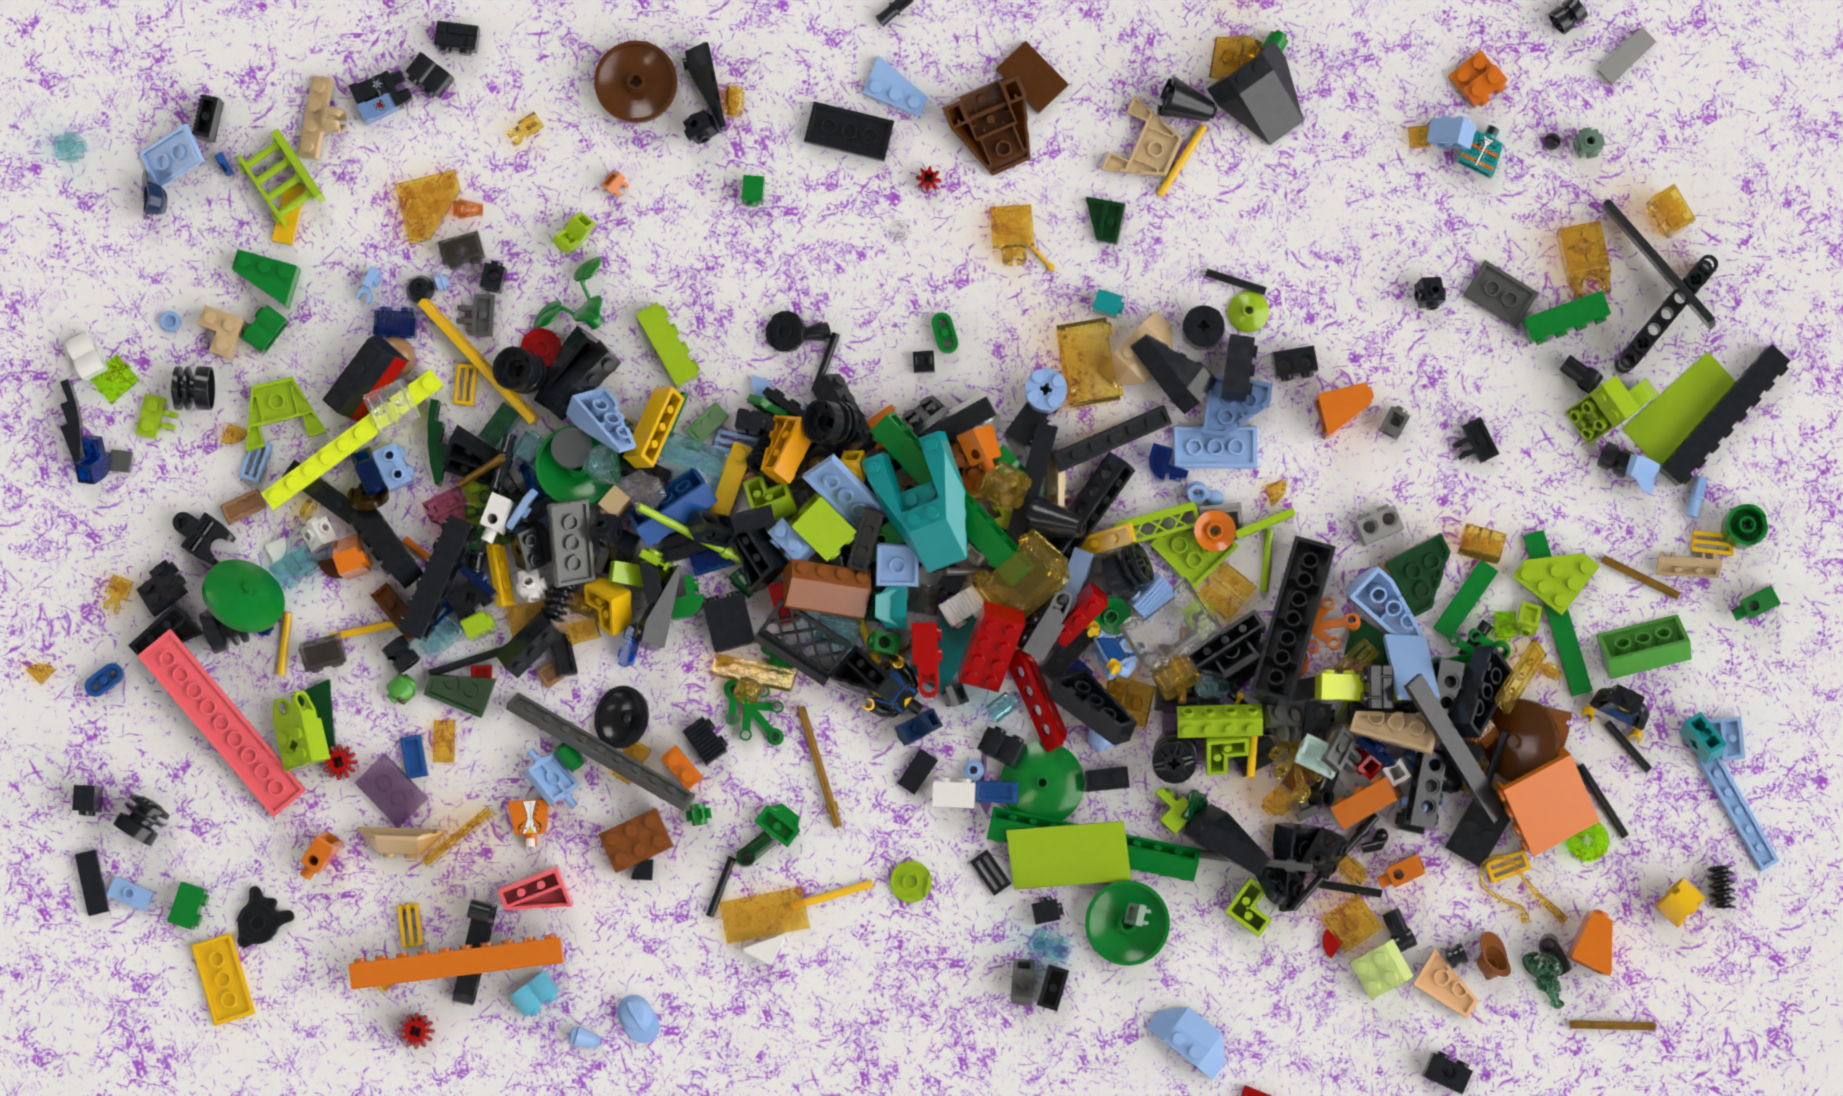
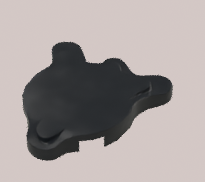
M257 886L250 888L249 901L237 917L239 930L237 942L244 948L252 944H263L270 941L283 924L291 922L295 918L291 910L276 911L277 899L264 897L261 889Z

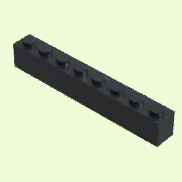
M1773 344L1767 346L1667 458L1659 471L1676 486L1682 483L1684 485L1687 484L1693 477L1692 471L1695 468L1700 469L1707 461L1705 457L1708 453L1713 454L1720 447L1718 442L1723 437L1726 439L1734 431L1732 426L1736 422L1740 423L1748 415L1746 413L1747 409L1750 406L1754 408L1762 398L1759 396L1764 390L1768 392L1775 385L1773 380L1778 375L1781 377L1789 369L1787 364L1791 360Z

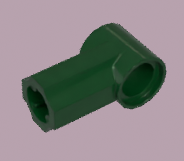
M764 830L737 852L736 861L741 867H750L776 844ZM749 852L752 856L751 861L743 863L740 860V854Z

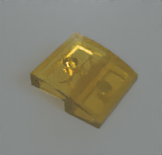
M1224 561L1196 596L1198 598L1203 596L1213 606L1214 610L1229 622L1257 586Z

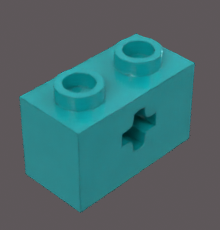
M1702 712L1684 721L1679 732L1704 765L1721 756L1727 745Z

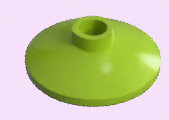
M1243 291L1235 295L1230 301L1227 311L1228 318L1236 329L1242 332H1255L1261 329L1267 322L1269 306L1260 294L1253 291ZM1251 307L1253 312L1247 314L1245 308Z

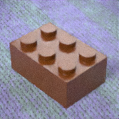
M657 808L598 834L615 873L622 872L675 847Z

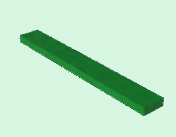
M1544 530L1523 536L1529 559L1552 557ZM1543 602L1571 696L1593 691L1568 608L1560 616Z

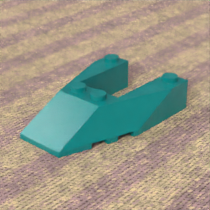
M936 431L918 438L933 480L901 492L889 454L879 453L861 460L868 481L888 520L928 573L968 558L967 531L965 526V518H967L965 509L966 490L944 431Z

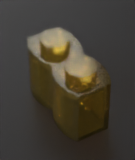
M1187 653L1175 656L1168 665L1158 667L1151 675L1166 701L1178 696L1184 689L1192 687L1202 679Z

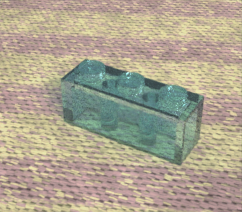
M671 432L665 441L661 457L720 478L730 453Z

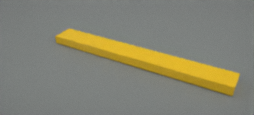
M421 299L417 303L529 424H536L540 420L538 414L517 392L504 389L498 385L493 376V366L431 300Z

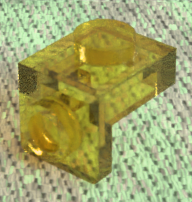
M596 617L567 625L566 636L572 645L601 637Z

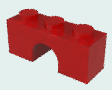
M1092 582L1076 595L1077 602L1074 608L1067 613L1062 622L1065 627L1056 641L1065 648L1108 606L1106 593Z

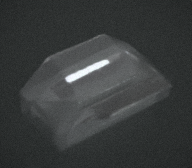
M641 469L623 478L635 510L639 503L655 509L667 496L660 478L647 475ZM636 510V513H637L638 516L641 517V516L645 515V514H643V513H641V512H639V511Z

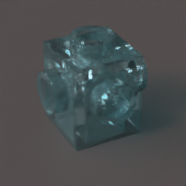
M65 132L62 136H54L55 157L58 160L75 163L78 162V159H84V152H87V143L77 132Z

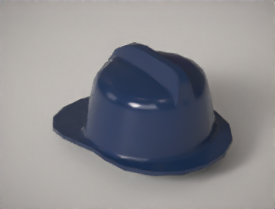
M143 170V220H145L146 215L165 214L168 198L167 193L161 186L148 182L147 172Z

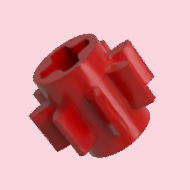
M931 166L925 171L921 168V176H916V180L921 181L918 188H926V193L932 188L936 191V183H941V179L936 178L939 175V170L933 172ZM925 176L933 177L932 183L925 182Z

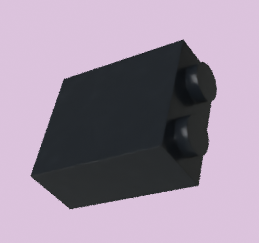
M739 591L729 592L726 594L727 597L721 599L718 596L706 599V603H702L715 653L756 643L753 641L755 635L745 596L743 593L739 594Z

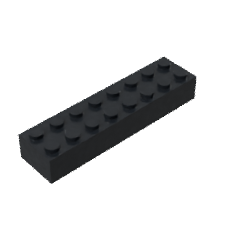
M1295 535L1249 698L1291 709L1335 556L1336 546Z

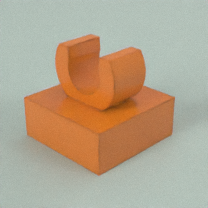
M615 170L600 185L607 192L619 197L622 196L618 191L619 186L622 185L627 189L629 187L624 182L626 178Z

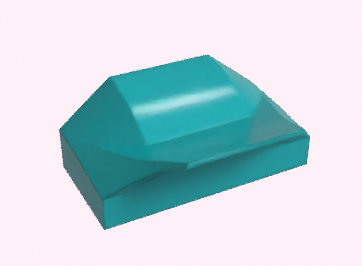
M886 586L884 591L875 595V618L880 620L886 629H907V586Z

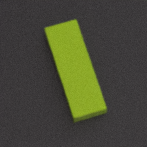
M1293 507L1236 530L1235 539L1240 540L1295 516Z

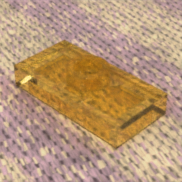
M434 720L433 763H455V720Z

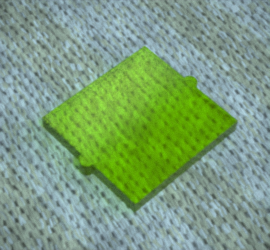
M118 354L106 363L108 370L91 378V381L97 386L98 392L103 393L111 404L140 381L131 371V366L126 365Z

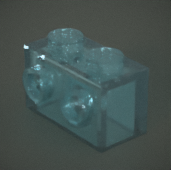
M1039 927L1038 931L1033 929L1026 949L1066 965L1073 945L1069 944L1070 939L1060 935L1058 938L1049 936L1051 931Z

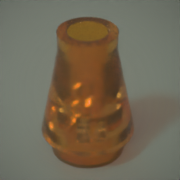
M460 198L453 201V217L462 219L483 216V203H475Z

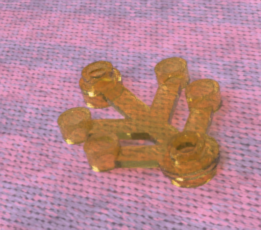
M1289 739L1287 741L1279 740L1280 744L1270 750L1269 757L1274 761H1278L1283 756L1285 749H1288L1289 756L1282 764H1278L1274 768L1273 774L1276 778L1282 779L1292 765L1296 782L1292 796L1297 802L1304 803L1310 797L1311 789L1305 784L1302 769L1317 782L1321 781L1324 775H1317V772L1294 762L1299 744L1301 743L1300 739L1297 742H1290Z

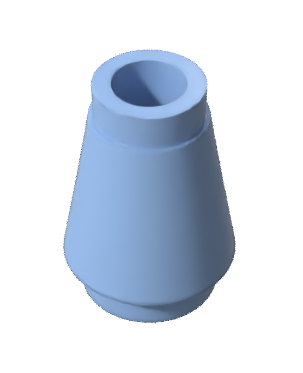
M573 1026L568 1043L576 1047L598 1049L601 1036H597L580 1026L578 1028Z

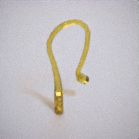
M1502 854L1492 855L1481 864L1478 873L1482 888L1495 899L1512 907L1519 908L1522 911L1521 923L1530 922L1529 913H1527L1525 907L1499 896L1489 889L1483 880L1484 867L1494 859L1507 860L1514 867L1528 889L1548 911L1553 913L1562 923L1568 919L1566 914L1531 884L1510 857Z

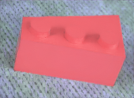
M558 864L500 886L497 890L505 910L573 906V901Z

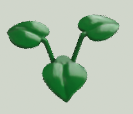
M601 256L586 261L574 274V280L576 282L580 281L581 287L588 299L584 305L576 310V312H573L561 306L559 300L550 302L536 316L534 329L552 323L560 311L571 314L576 322L584 321L592 330L598 328L603 323L604 318L600 315L602 298L601 296L591 298L585 286V280L590 279L597 272L602 261Z

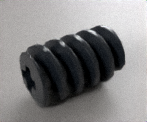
M770 431L764 432L746 459L749 470L758 476H766L760 469L767 447H770Z
M554 583L551 584V591L547 593L548 598L544 600L545 605L541 607V612L553 621L564 622L560 615L567 616V612L563 608L569 609L571 607L566 601L574 600L569 594H576L577 590L573 586H580V584L559 588L554 587Z
M1719 865L1707 868V871L1713 873V875L1707 877L1708 880L1714 881L1713 884L1708 885V888L1714 890L1708 896L1715 898V900L1709 902V905L1715 908H1736L1735 905L1730 904V902L1736 900V897L1729 895L1735 892L1734 888L1729 887V885L1735 883V880L1729 879V876L1734 875L1735 872L1728 870V868L1734 865Z

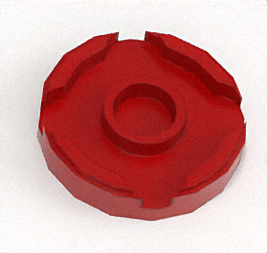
M537 328L524 336L520 347L540 355L548 369L551 368L562 345L554 332L544 328Z

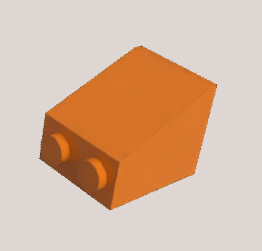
M1367 382L1317 394L1314 402L1324 440L1337 433L1372 403L1374 394L1372 387H1368Z
M1594 909L1593 911L1586 912L1566 957L1603 976H1610L1612 973L1613 920L1608 918L1609 914L1599 909Z

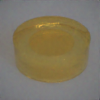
M312 499L307 500L300 510V517L306 521L310 520L317 510L318 503Z

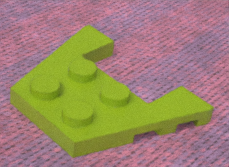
M293 377L251 386L245 447L247 452L265 448L261 426L303 417L308 437L327 433Z

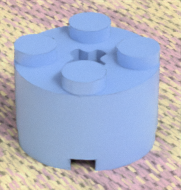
M1043 368L1034 371L1027 379L1025 398L1033 410L1040 413H1051L1060 408L1065 401L1067 384L1059 372ZM1047 386L1049 387V391L1052 392H1048L1047 395H1043V391L1040 389H1044V387Z

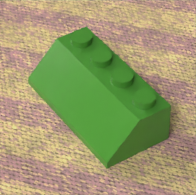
M1678 614L1596 634L1603 664L1610 679L1692 659L1690 639Z

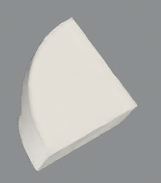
M286 537L265 545L274 565L278 564L286 553Z

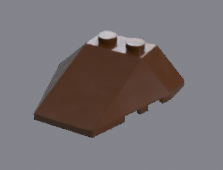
M1019 75L990 82L958 96L942 107L949 127L992 176L1030 160L1027 100Z

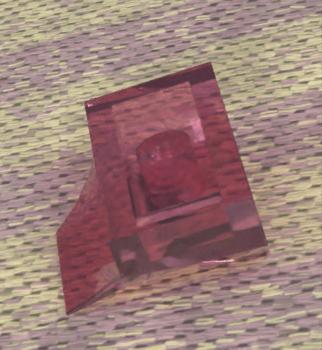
M458 486L422 503L431 523H436L441 527L443 521L449 517V514L464 521L467 520L465 509L469 503L462 488Z

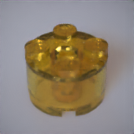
M1000 461L996 463L998 466L994 469L990 468L983 478L982 490L985 493L983 496L1005 510L1019 509L1024 503V498L1032 484V480L1024 471L1005 461Z

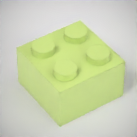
M1393 939L1350 962L1371 1000L1413 977Z

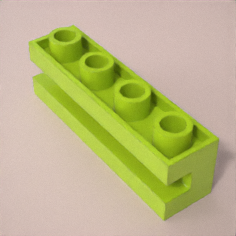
M658 302L637 313L636 316L676 387L679 389L685 385L684 383L700 377L697 371L701 369L695 359L690 360L687 353L690 350L685 341L680 343L677 337L680 333L675 324L670 325L667 317L670 315L665 306L660 307Z

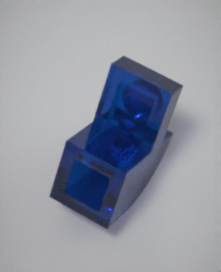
M86 434L81 437L85 457L75 462L74 466L78 483L94 485L104 479L109 473L112 464V453L105 452L102 436Z
M1153 443L1148 458V468L1151 475L1162 483L1165 475L1169 476V480L1181 483V480L1185 481L1189 471L1169 465L1173 448Z

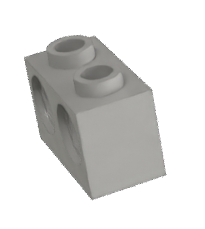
M1388 504L1377 508V513L1370 515L1367 512L1358 516V521L1354 523L1364 546L1404 529L1395 505L1389 507ZM1383 515H1391L1393 517V524L1386 525L1383 522ZM1364 523H1371L1374 526V532H1365L1363 529Z

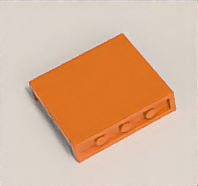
M1564 746L1560 748L1559 757L1505 786L1500 781L1496 782L1499 787L1497 794L1501 801L1507 805L1504 808L1510 819H1513L1512 827L1515 833L1520 835L1522 839L1519 843L1524 852L1529 851L1533 857L1600 822L1575 762Z

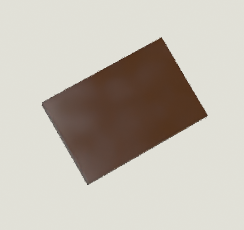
M1024 41L996 68V71L1003 78L1019 75L1026 93L1027 103L1038 114L1069 86L1027 41Z

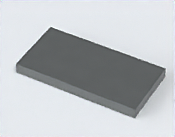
M580 498L547 504L554 587L559 588L595 581L592 538L589 535L591 527L589 499Z

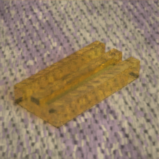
M1363 638L1335 665V669L1343 674V671L1351 670L1363 657L1372 651L1353 670L1355 675L1363 670L1364 666H1367L1379 655V651ZM1365 645L1367 648L1344 668L1343 665Z

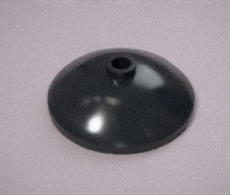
M617 686L610 689L602 696L595 710L594 725L598 737L616 749H624L634 745L646 731L649 721V708L642 693L633 687Z

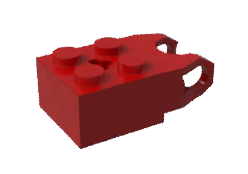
M936 622L911 623L913 668H918L919 692L924 698H935L939 691L938 662H942V648H938L937 641H941V627H937ZM926 682H931L935 685V689L932 692L924 691L923 685Z

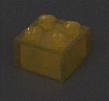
M1675 184L1657 193L1646 203L1648 214L1651 218L1656 219L1659 232L1662 236L1665 235L1667 239L1686 229L1696 220Z

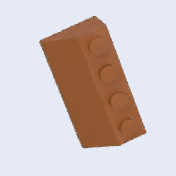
M791 559L784 568L783 599L785 608L864 619L871 593V571L864 573L852 568Z

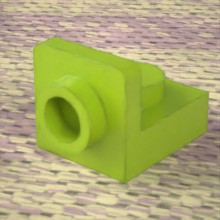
M1522 601L1514 632L1525 637H1534L1539 626L1543 606Z

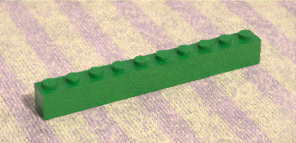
M894 411L888 413L870 430L874 440L887 449L889 456L901 464L902 470L907 475L912 476L917 486L932 481L933 479L918 437ZM966 490L965 509L967 518H965L967 537L973 543L974 549L987 558L988 564L1001 573V578L1007 584L1014 586L1036 565Z
M993 807L987 839L1008 843L1006 830L1075 825V823ZM1126 834L1130 869L1194 882L1199 863L1200 849Z

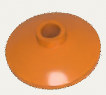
M1207 511L1195 523V539L1207 551H1223L1235 539V523L1223 511ZM1211 528L1217 529V535L1210 533Z

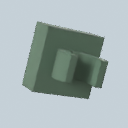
M1128 902L1124 923L1141 927L1142 925H1148L1149 922L1144 921L1145 913L1151 914V910L1146 909L1147 906Z

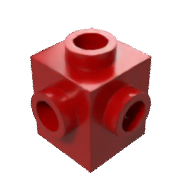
M1363 743L1361 747L1355 749L1362 756V759L1359 763L1353 762V764L1357 766L1356 773L1360 776L1364 774L1371 780L1385 764L1379 759L1381 754L1373 746L1369 749Z

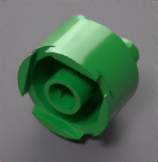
M1743 504L1736 506L1724 516L1720 533H1722L1725 541L1734 548L1742 550L1751 548L1766 536L1768 532L1767 517L1764 511L1756 505ZM1743 523L1746 524V527H1745L1746 530L1742 528V527H1743V525H1742Z

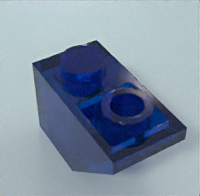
M370 446L351 454L355 470L367 496L387 488Z

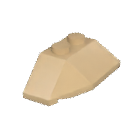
M1157 311L1138 327L1099 371L1114 386L1145 384L1152 376L1130 348L1132 344L1145 334L1168 345V348L1173 350L1171 324Z
M358 827V832L377 853H383V857L396 858V854H404V858H417V854L423 855L445 833V830Z

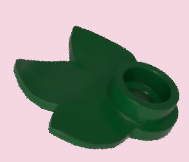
M1196 789L1188 793L1189 805L1181 815V818L1187 821L1185 829L1193 816L1208 805L1206 794L1200 793Z

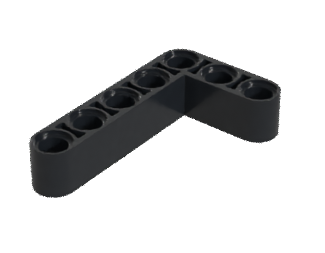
M475 899L470 901L467 918H470L471 921L465 945L472 944V948H480V943L490 941L497 904ZM482 973L457 976L452 1001L473 1006Z

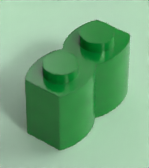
M268 305L264 308L261 307L255 314V321L252 324H247L242 331V339L263 355L270 349L276 338L279 337L289 323L286 318Z

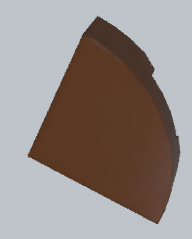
M333 558L318 561L320 568L325 574L336 579L343 578L338 574Z

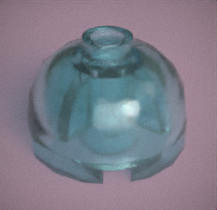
M603 443L595 445L589 450L586 461L583 463L585 473L589 474L590 478L598 484L611 485L619 482L621 468L620 465L616 467L615 461L616 458H619L618 453Z

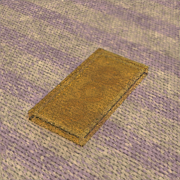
M486 807L424 857L422 862L426 867L432 868L496 816L497 813L493 808Z
M803 886L719 902L727 944L810 928Z

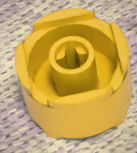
M1683 877L1667 891L1664 898L1661 897L1655 908L1678 928L1686 920L1685 917L1688 914L1692 915L1700 907L1699 904L1706 897Z

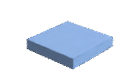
M877 543L876 586L918 587L919 560L908 545Z

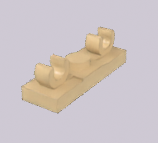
M1060 449L1052 450L1051 454L1054 453V452H1056V451H1058V450H1060ZM1050 455L1047 466V499L1068 509L1069 506H1065V499H1071V496L1065 495V486L1067 484L1065 471L1059 473L1053 457Z
M1660 551L1655 568L1656 575L1719 578L1722 559H1718L1717 554H1713L1712 559H1706L1705 553H1702L1701 558L1691 556L1676 557L1675 552H1671L1670 557H1664V552Z

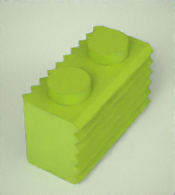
M483 610L460 621L467 638L474 642L476 639L479 640L484 636L487 637V634L491 635V632L494 633V627L497 626L492 614L486 613Z

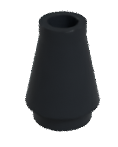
M823 321L806 327L804 341H826V339L831 338L828 322L823 323Z

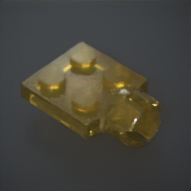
M1031 204L990 207L993 249L1001 250L1004 265L1013 266V256H1016L1017 266L1023 265L1027 260V247L1034 246Z

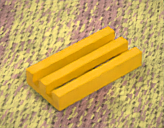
M457 363L453 405L474 407L478 368L474 364ZM462 368H465L462 400H458ZM470 369H473L470 401H467Z
M1692 531L1690 552L1734 556V547L1727 542L1696 539L1697 536L1724 539L1722 533ZM1696 544L1729 547V549L1725 551L1698 548Z
M1523 849L1484 864L1491 883L1532 869ZM1522 855V859L1491 870L1490 866ZM1525 863V867L1498 877L1493 875L1499 871Z
M419 903L398 905L402 948L424 945ZM411 908L415 910L418 941L416 942L414 940ZM403 909H406L410 939L409 943H407Z

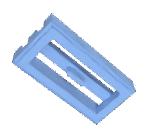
M718 429L713 449L730 453V448L719 446V443L733 445L734 441L721 438V435L754 442L753 445L742 443L752 448L756 445L759 438Z
M264 442L266 449L256 478L253 476L263 448L257 450L249 475L245 474L253 451L247 452L239 477L260 484L273 444Z

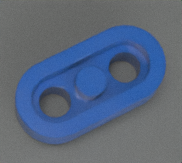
M107 664L86 680L84 685L86 693L93 697L104 695L123 680L124 670L118 664ZM115 670L117 672V676L115 678H111L110 674L112 671ZM95 683H99L100 688L97 691H95L93 688Z

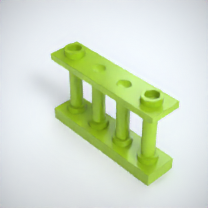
M277 128L271 132L275 138L272 144L247 161L240 154L236 157L240 161L237 165L244 175L246 173L249 174L273 210L270 213L276 223L281 222L286 227L288 223L283 218L285 215L309 199L313 200L315 198L320 204L326 198ZM283 150L285 156L282 161L258 177L254 175L250 169L275 151ZM294 166L297 171L294 173V176L267 194L261 184L286 167ZM299 182L300 184L304 182L308 187L305 189L306 192L278 210L272 200Z

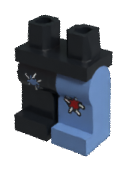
M387 70L360 83L349 85L361 116L367 125L404 109V104L413 99L409 88L399 92L396 88V85L405 82L401 70L391 73Z

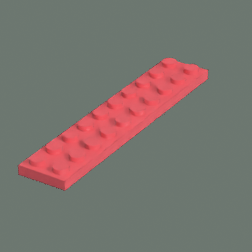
M169 629L137 655L273 817L306 791V788L291 771H284L283 763L279 756L172 629Z

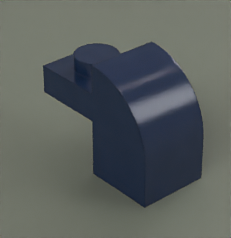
M931 708L911 720L898 725L894 729L898 739L906 746L931 734L943 725L935 710Z

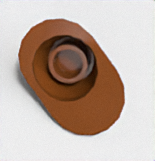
M1490 931L1484 932L1480 937L1482 952L1477 958V965L1480 971L1484 974L1486 980H1491L1498 976L1507 977L1511 973V967L1503 942L1495 933Z

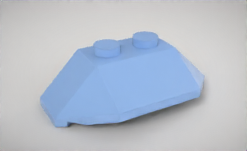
M1190 1007L1158 1010L1146 1026L1147 1029L1212 1080L1226 1063L1223 1034Z

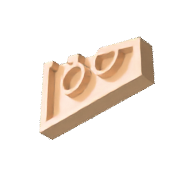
M1434 948L1412 985L1468 1019L1479 1000Z

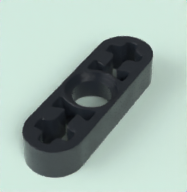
M1265 867L1260 877L1255 876L1266 897L1274 904H1281L1287 896V891L1275 868Z

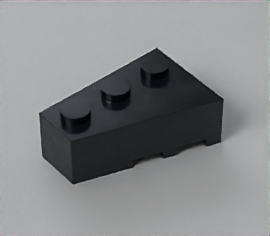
M857 645L852 648L828 676L843 688L890 703L903 689L901 684Z

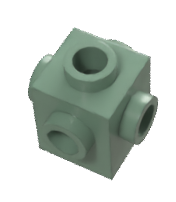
M1591 127L1579 130V134L1575 136L1573 141L1574 150L1578 153L1579 158L1586 157L1591 159L1597 157L1605 145L1602 133L1599 134L1598 129L1591 130ZM1587 139H1591L1592 144H1588Z

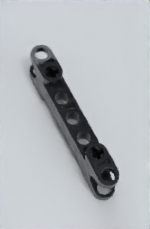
M1704 255L1683 277L1682 281L1694 295L1718 268L1717 259L1713 255ZM1704 259H1711L1714 263V267H1712V264L1709 261ZM1675 290L1671 292L1615 359L1614 367L1617 372L1626 374L1637 366L1687 305L1685 302L1678 303L1675 301L1674 296L1677 294ZM1668 310L1671 314V318H1663L1661 315V311ZM1648 326H1655L1658 331L1657 335L1650 334ZM1623 359H1626L1629 362V365H1626ZM1618 362L1620 363L1621 367L1624 368V369H1626V370H1622V369L1619 367Z

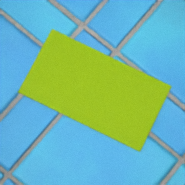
M1707 352L1628 423L1623 430L1651 460L1662 465L1736 381Z
M1124 821L1006 830L1014 890L1132 880Z

